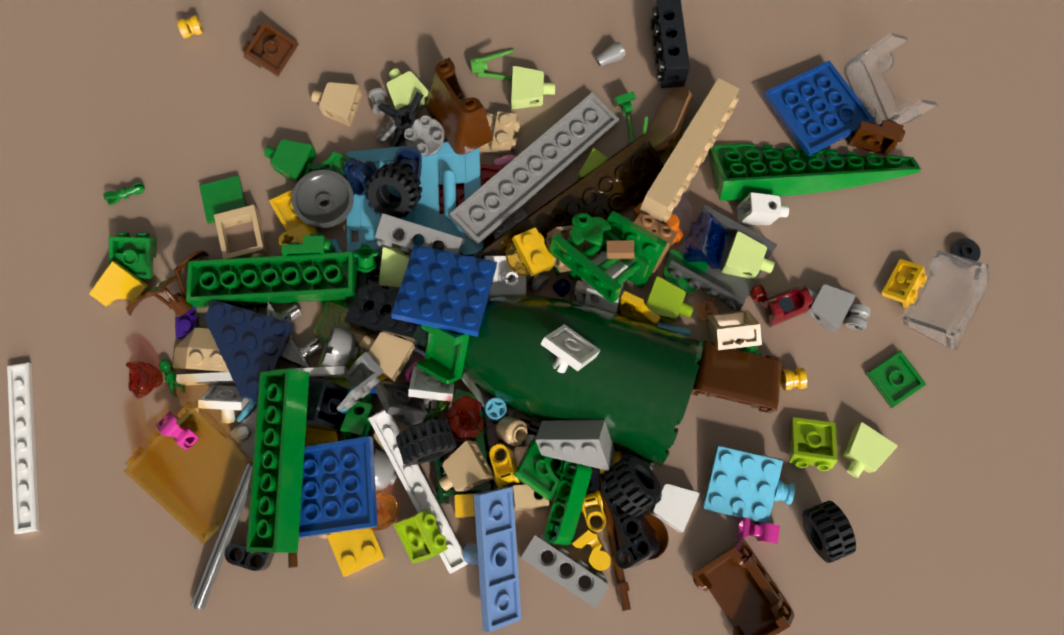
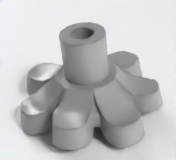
M391 119L386 124V128L382 127L380 129V134L377 135L376 139L381 142H385L387 138L393 140L396 134L394 132L396 129L394 119Z

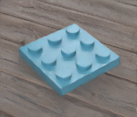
M717 445L703 509L736 517H746L757 522L769 523L783 460Z

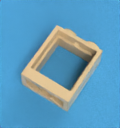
M255 205L214 215L223 259L269 256L260 212ZM252 221L257 246L230 253L225 228Z
M749 310L707 315L708 333L718 350L762 345L760 323Z

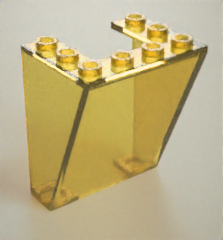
M195 400L193 403L188 401L177 414V421L175 422L182 428L188 425L199 435L200 438L187 451L174 441V437L164 436L156 431L147 440L149 444L144 449L140 446L125 462L128 466L124 472L204 544L220 529L221 522L226 517L246 464L253 462L240 448L241 446L206 409L198 408V401Z

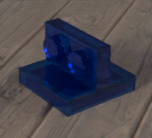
M704 213L702 221L692 222L684 259L687 262H706L712 269H720L728 232L711 213Z

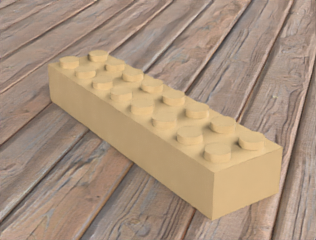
M720 78L717 79L647 192L639 214L643 212L660 223H663V221L668 222L673 209L677 207L682 194L686 192L691 179L695 177L700 164L704 162L709 149L713 147L718 134L720 135L726 121L731 117L733 109L739 101V98L736 97L740 90L739 88Z

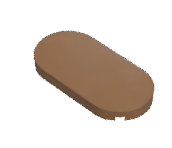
M683 86L672 91L660 104L647 135L655 151L666 148L670 144L668 141L671 138L673 140L676 139L679 135L693 100V94L688 87Z

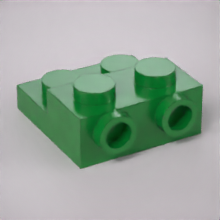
M117 232V236L109 237V265L112 261H116L139 279L154 278L153 258H156V237H150V233H137V237L130 236V232Z
M313 233L309 236H303V244L290 242L288 245H282L281 253L283 256L335 253V246H331V240L326 239L324 235Z

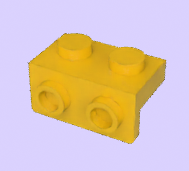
M536 227L512 238L531 276L542 271L547 272L555 265L554 257L547 250L544 238L541 233H538Z

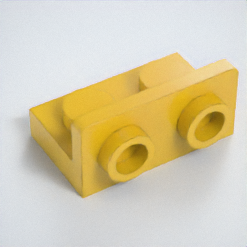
M899 259L882 291V296L899 301L903 304V308L908 309L910 304H914L916 301L919 287H923L926 282L927 275H925L924 266Z

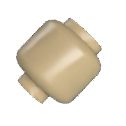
M506 416L498 422L496 435L501 442L515 447L521 445L527 438L528 428L524 421L513 416Z

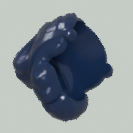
M349 158L344 162L343 172L350 183H354L352 185L353 195L363 196L367 194L365 191V187L368 185L367 181L377 171V167L371 161L363 163L355 158Z

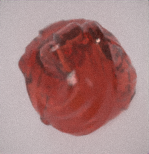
M142 361L126 363V367L130 369L128 388L136 398L139 399L147 396L154 388H158L163 384V374L159 368Z
M462 396L454 399L447 408V420L451 429L458 437L474 438L480 435L483 429L484 420L479 416L482 403L480 401L477 402L473 397Z

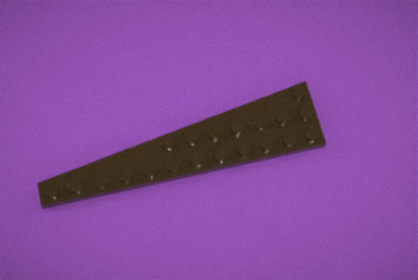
M642 134L471 257L484 259V256L520 255L512 238L535 227L538 233L542 234L545 241L544 244L548 249L549 247L546 244L547 233L556 227L572 225V219L576 214L587 213L591 217H601L606 220L613 211L620 213L626 210V208L642 202L664 167L647 136Z

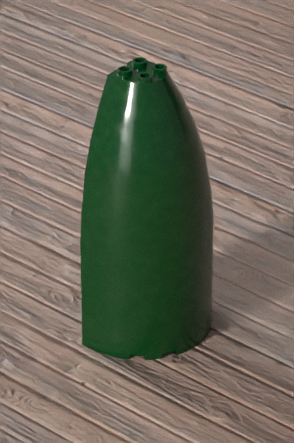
M532 294L489 295L478 337L469 335L462 374L464 375L465 373L475 386L492 398L503 400L507 407L538 423L554 420H605L616 451L633 454L642 460L652 461L654 464L661 466L666 461L670 452L668 449L674 444L678 434V428H675V426L680 425L681 420H683L699 368L697 361L699 362L702 355L703 341L599 307L571 300ZM564 324L600 349L598 356L579 371L568 365L565 373L558 372L557 370L560 366L558 365L556 369L552 366L557 356L541 345L545 336Z

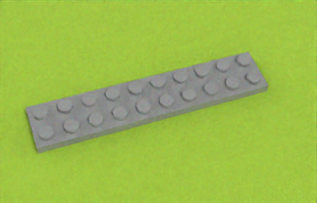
M591 93L453 210L449 217L478 246L611 130L620 119Z

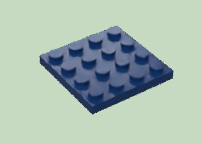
M830 60L764 93L767 102L807 157L852 135L862 121H875Z
M414 245L391 313L392 319L478 337L497 269V262Z
M367 436L305 447L299 538L378 527L373 437Z

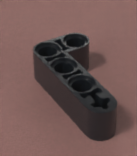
M604 480L601 485L602 494L629 543L616 552V564L622 569L636 567L658 553L660 548L659 542L644 514L633 516L624 512L611 497ZM634 522L638 526L637 532L633 529ZM644 542L648 544V552L644 550ZM627 553H629L631 557L630 563L626 558Z
M232 544L225 551V559L228 563L251 571L266 570L274 556V553L246 552L247 545ZM239 548L242 556L239 560H236L234 552ZM261 555L263 561L257 567L254 560L256 556Z

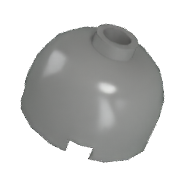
M334 325L329 334L330 338L328 343H326L321 360V365L327 367L345 366L350 359L355 360L358 352V347H355L354 335L349 330Z
M374 448L376 493L385 490L389 484H394L397 473L394 472L395 469L387 453Z

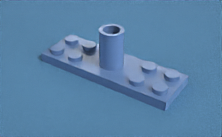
M510 486L474 494L477 542H468L463 549L464 561L468 564L479 566L483 631L491 632L522 620L513 487Z

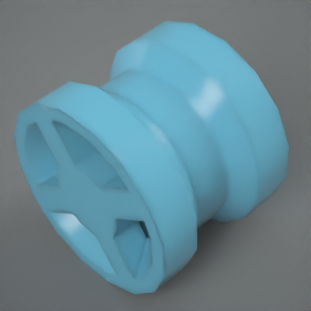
M493 398L487 402L485 410L490 420L498 422L506 416L507 407L503 400Z
M779 480L774 501L781 500L785 504L791 505L795 494V484H785L782 480Z

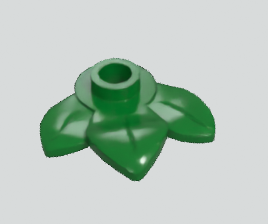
M578 213L572 219L573 229L570 232V237L576 246L585 240L601 246L603 232L611 231V226L601 217H591L586 213Z

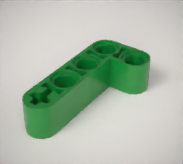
M550 457L551 469L554 474L560 475V483L556 489L544 536L548 543L567 546L574 538L591 478L592 468Z

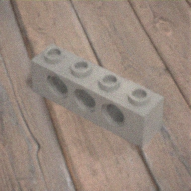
M383 213L375 238L381 239L380 244L392 247V244L400 245L399 250L412 253L413 247L416 245L415 238L419 235H423L425 239L424 244L421 246L435 249V244L442 241L445 245L443 251L457 254L461 253L465 241L463 238ZM399 229H403L405 233L401 240H397L395 237V233Z
M541 534L539 537L535 535L520 558L596 609L610 586L606 583L607 578L597 571L595 575L587 570L589 566L579 559L574 562L569 558L570 553L560 546L558 549L552 547L551 543L546 541L544 535ZM544 551H551L554 555V559L550 564H545L541 560V554ZM563 563H568L572 567V573L569 576H563L560 573L559 569ZM583 575L588 576L591 580L590 586L586 589H582L578 584L579 578Z

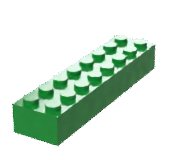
M353 252L188 261L186 301L195 308H206L210 306L212 300L233 306L268 304V301L271 304L353 299L358 288L357 257L353 256Z
M289 368L260 372L246 552L298 553L309 372Z

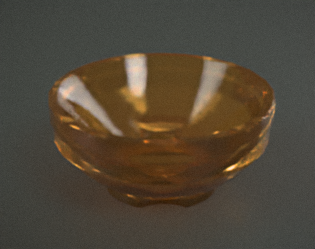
M376 491V501L381 502V507L377 510L378 527L368 529L375 531L384 530L391 526L398 516V501L386 491Z

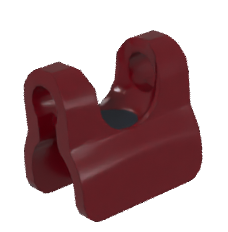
M804 285L762 300L758 304L759 306H764V308L770 307L772 314L769 316L770 322L768 325L773 327L808 312L813 299L807 286Z

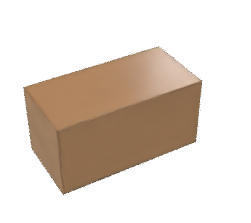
M634 240L607 241V259H634Z

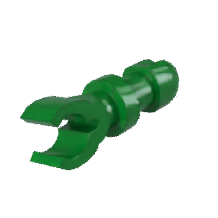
M136 183L126 189L122 187L120 191H107L103 196L104 200H107L108 205H114L122 198L128 199L131 195L143 193L145 188L142 183Z
M166 359L161 360L159 367L165 374L164 379L170 385L171 394L177 398L175 386L181 388L183 393H185V388L182 384L176 382L177 374L172 371L170 362Z

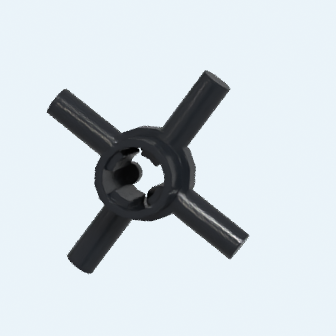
M416 92L409 108H402L399 111L384 103L380 104L379 110L395 118V124L398 128L390 144L391 146L398 147L405 130L412 127L415 120L419 118L416 110L424 96L423 94ZM407 114L409 119L412 120L411 125L409 123L402 124Z

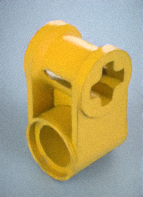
M302 223L298 227L282 233L278 241L281 247L282 245H288L289 242L303 244V236H309L313 233L318 234L315 227Z
M502 444L494 445L489 455L498 488L513 482H522L513 475L517 468L513 450ZM505 450V458L500 461L499 453Z
M599 490L585 495L581 510L586 527L592 533L601 532L606 525ZM592 517H599L602 521L601 527H592L590 519Z

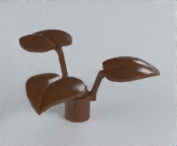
M200 250L189 255L174 269L176 276L164 280L158 287H154L149 292L134 299L126 307L127 313L131 316L133 310L143 299L152 296L166 304L170 310L173 309L178 317L193 309L191 304L186 301V291L180 271L188 264V261L209 256L208 253ZM178 280L182 295L179 292L172 295L166 286ZM165 292L170 297L168 299L169 302L158 293Z

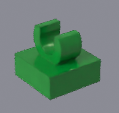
M632 91L612 99L613 106L621 105L623 114L633 111L631 101L636 99L635 93Z

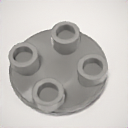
M422 116L416 119L413 126L404 132L407 146L419 150L422 156L435 154L440 150L445 139L441 124L429 116Z

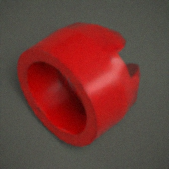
M761 284L753 287L750 291V295L755 294L756 296L752 299L755 302L768 298Z

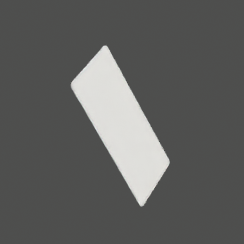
M464 373L462 380L485 408L486 398Z

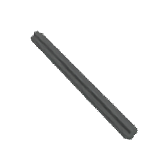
M248 462L246 464L191 602V606L197 610L205 607L224 559L225 551L230 544L251 491L253 463Z

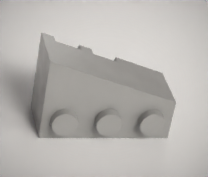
M605 420L542 421L535 439L543 456L610 471L615 449Z

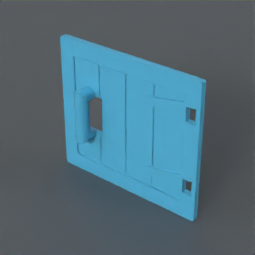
M444 142L440 150L435 154L422 156L421 184L419 185L422 187V196L413 210L401 219L463 238L465 240L462 247L463 254L473 256L484 248V241L477 246L451 220L449 214L456 209V184L464 183L465 200L481 187L480 147L467 154L458 155L452 150L448 142ZM408 146L349 151L346 153V156L360 160L363 163L371 161L378 170L383 165H389L394 161L398 149ZM387 185L392 195L401 198L399 191L395 187ZM439 185H443L444 214H440ZM354 195L353 207L347 216V252L358 250L362 245H369L372 249H383L378 248V238H375L381 214L379 212L376 214L373 211L374 208L369 206L368 203L370 201L366 199L365 195ZM353 232H359V242H353ZM423 235L415 238L416 245L421 246L424 244L425 239Z

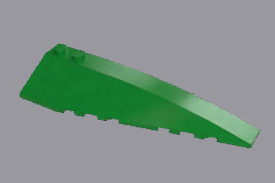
M754 143L716 144L709 149L714 185L720 201L745 199L750 193L783 197L835 191L919 173L921 170L914 157L886 155L885 158H882L874 153H867V156L856 155V152L847 151L846 154H837V150L822 149L807 157L803 150H797L792 146H784V149H777L769 144H764V147H754Z

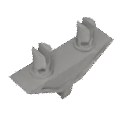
M268 301L267 316L290 322L303 314L298 310L299 307L296 303L282 313H279ZM290 335L281 359L302 368H312L307 361L309 360L308 357L324 347L319 343L320 341L317 337L300 347L292 335Z

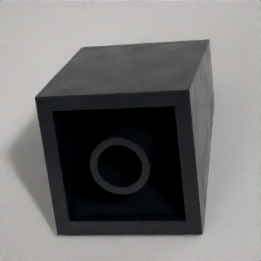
M309 379L306 427L341 433L340 429L346 414L339 412L336 408L345 399L349 389L327 379Z

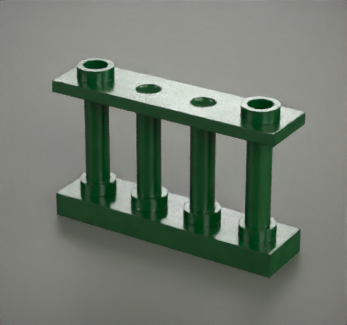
M481 409L471 410L472 416L469 419L449 422L451 430L470 427L474 429L475 437L469 441L477 443L492 470L485 412ZM430 417V420L438 419L436 417ZM465 441L457 442V447L452 452H455ZM444 456L435 459L438 482L435 492L437 500H440V504H450L449 496L474 492L481 493L495 489L494 480L492 479L468 491H456L454 487L445 491L439 483V480L447 475L443 468Z

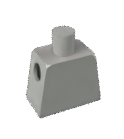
M823 284L817 292L808 288L813 303L809 306L806 314L833 334L841 326L856 295Z

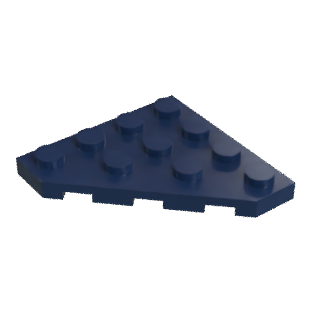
M212 300L204 319L240 396L258 402L260 372L277 369L294 325L280 319Z

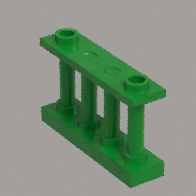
M610 231L603 232L601 246L593 244L584 252H579L573 247L575 244L571 237L567 240L563 239L559 234L553 237L549 252L612 304L619 297L622 288L621 284L634 273L643 279L650 265L644 257L635 251L634 259H606L599 265H595L590 261L589 258L604 247L607 250V241H621ZM620 260L628 268L613 279L604 271Z

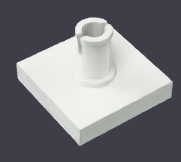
M520 255L484 256L485 260L497 262L490 295L526 294V266Z
M565 324L545 336L541 342L542 346L557 356L552 366L556 369L559 365L560 367L557 371L560 373H565L568 365L579 371L595 359L600 352V349Z
M414 366L408 396L424 398L423 404L428 409L431 401V409L437 407V400L452 402L455 381L450 384H444L439 379L424 373L423 370Z
M212 384L199 398L198 408L221 409V422L232 423L235 421L234 410H242L250 400L240 396L236 385Z

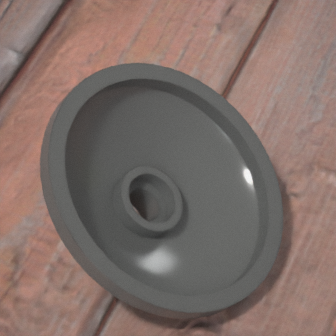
M316 170L306 174L297 182L292 193V206L296 215L305 224L316 228H329L341 223L351 212L354 203V195L349 182L339 173L330 170ZM328 202V205L322 206V203Z

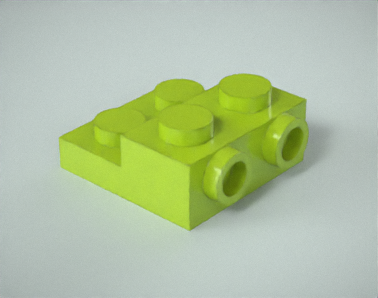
M792 417L789 463H795V466L798 468H806L810 465L817 466V469L820 471L833 469L838 461L836 423Z
M429 509L417 512L393 524L412 564L436 557L448 549L446 538L440 533L436 525V518L430 513Z

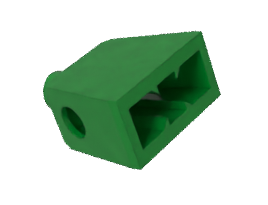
M284 139L280 141L277 148L267 146L264 152V156L271 159L270 165L274 171L296 184L303 177L307 163H313L317 154L313 145Z
M367 394L364 398L360 397L359 401L347 411L340 429L345 440L370 436L372 425L368 418L375 415L373 405H371L374 398L373 395Z

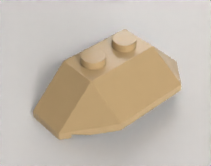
M194 328L175 347L173 368L229 372L210 329Z

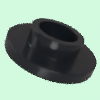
M968 238L957 240L951 247L953 260L962 266L975 264L981 255L978 244Z

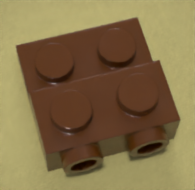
M264 21L262 26L258 25L252 35L255 37L251 42L247 41L242 49L244 51L243 57L259 68L263 67L279 77L299 44Z
M883 120L879 126L873 122L862 121L849 138L848 145L886 156L891 150H895L898 142L903 140L905 135L904 125L898 124L893 120Z

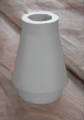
M613 42L600 55L596 56L600 67L623 60L626 53L620 42Z

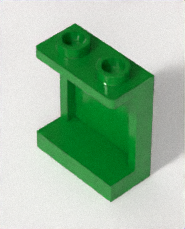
M422 325V329L429 332L425 359L417 362L416 367L423 370L424 373L439 379L444 384H450L461 379L469 335Z

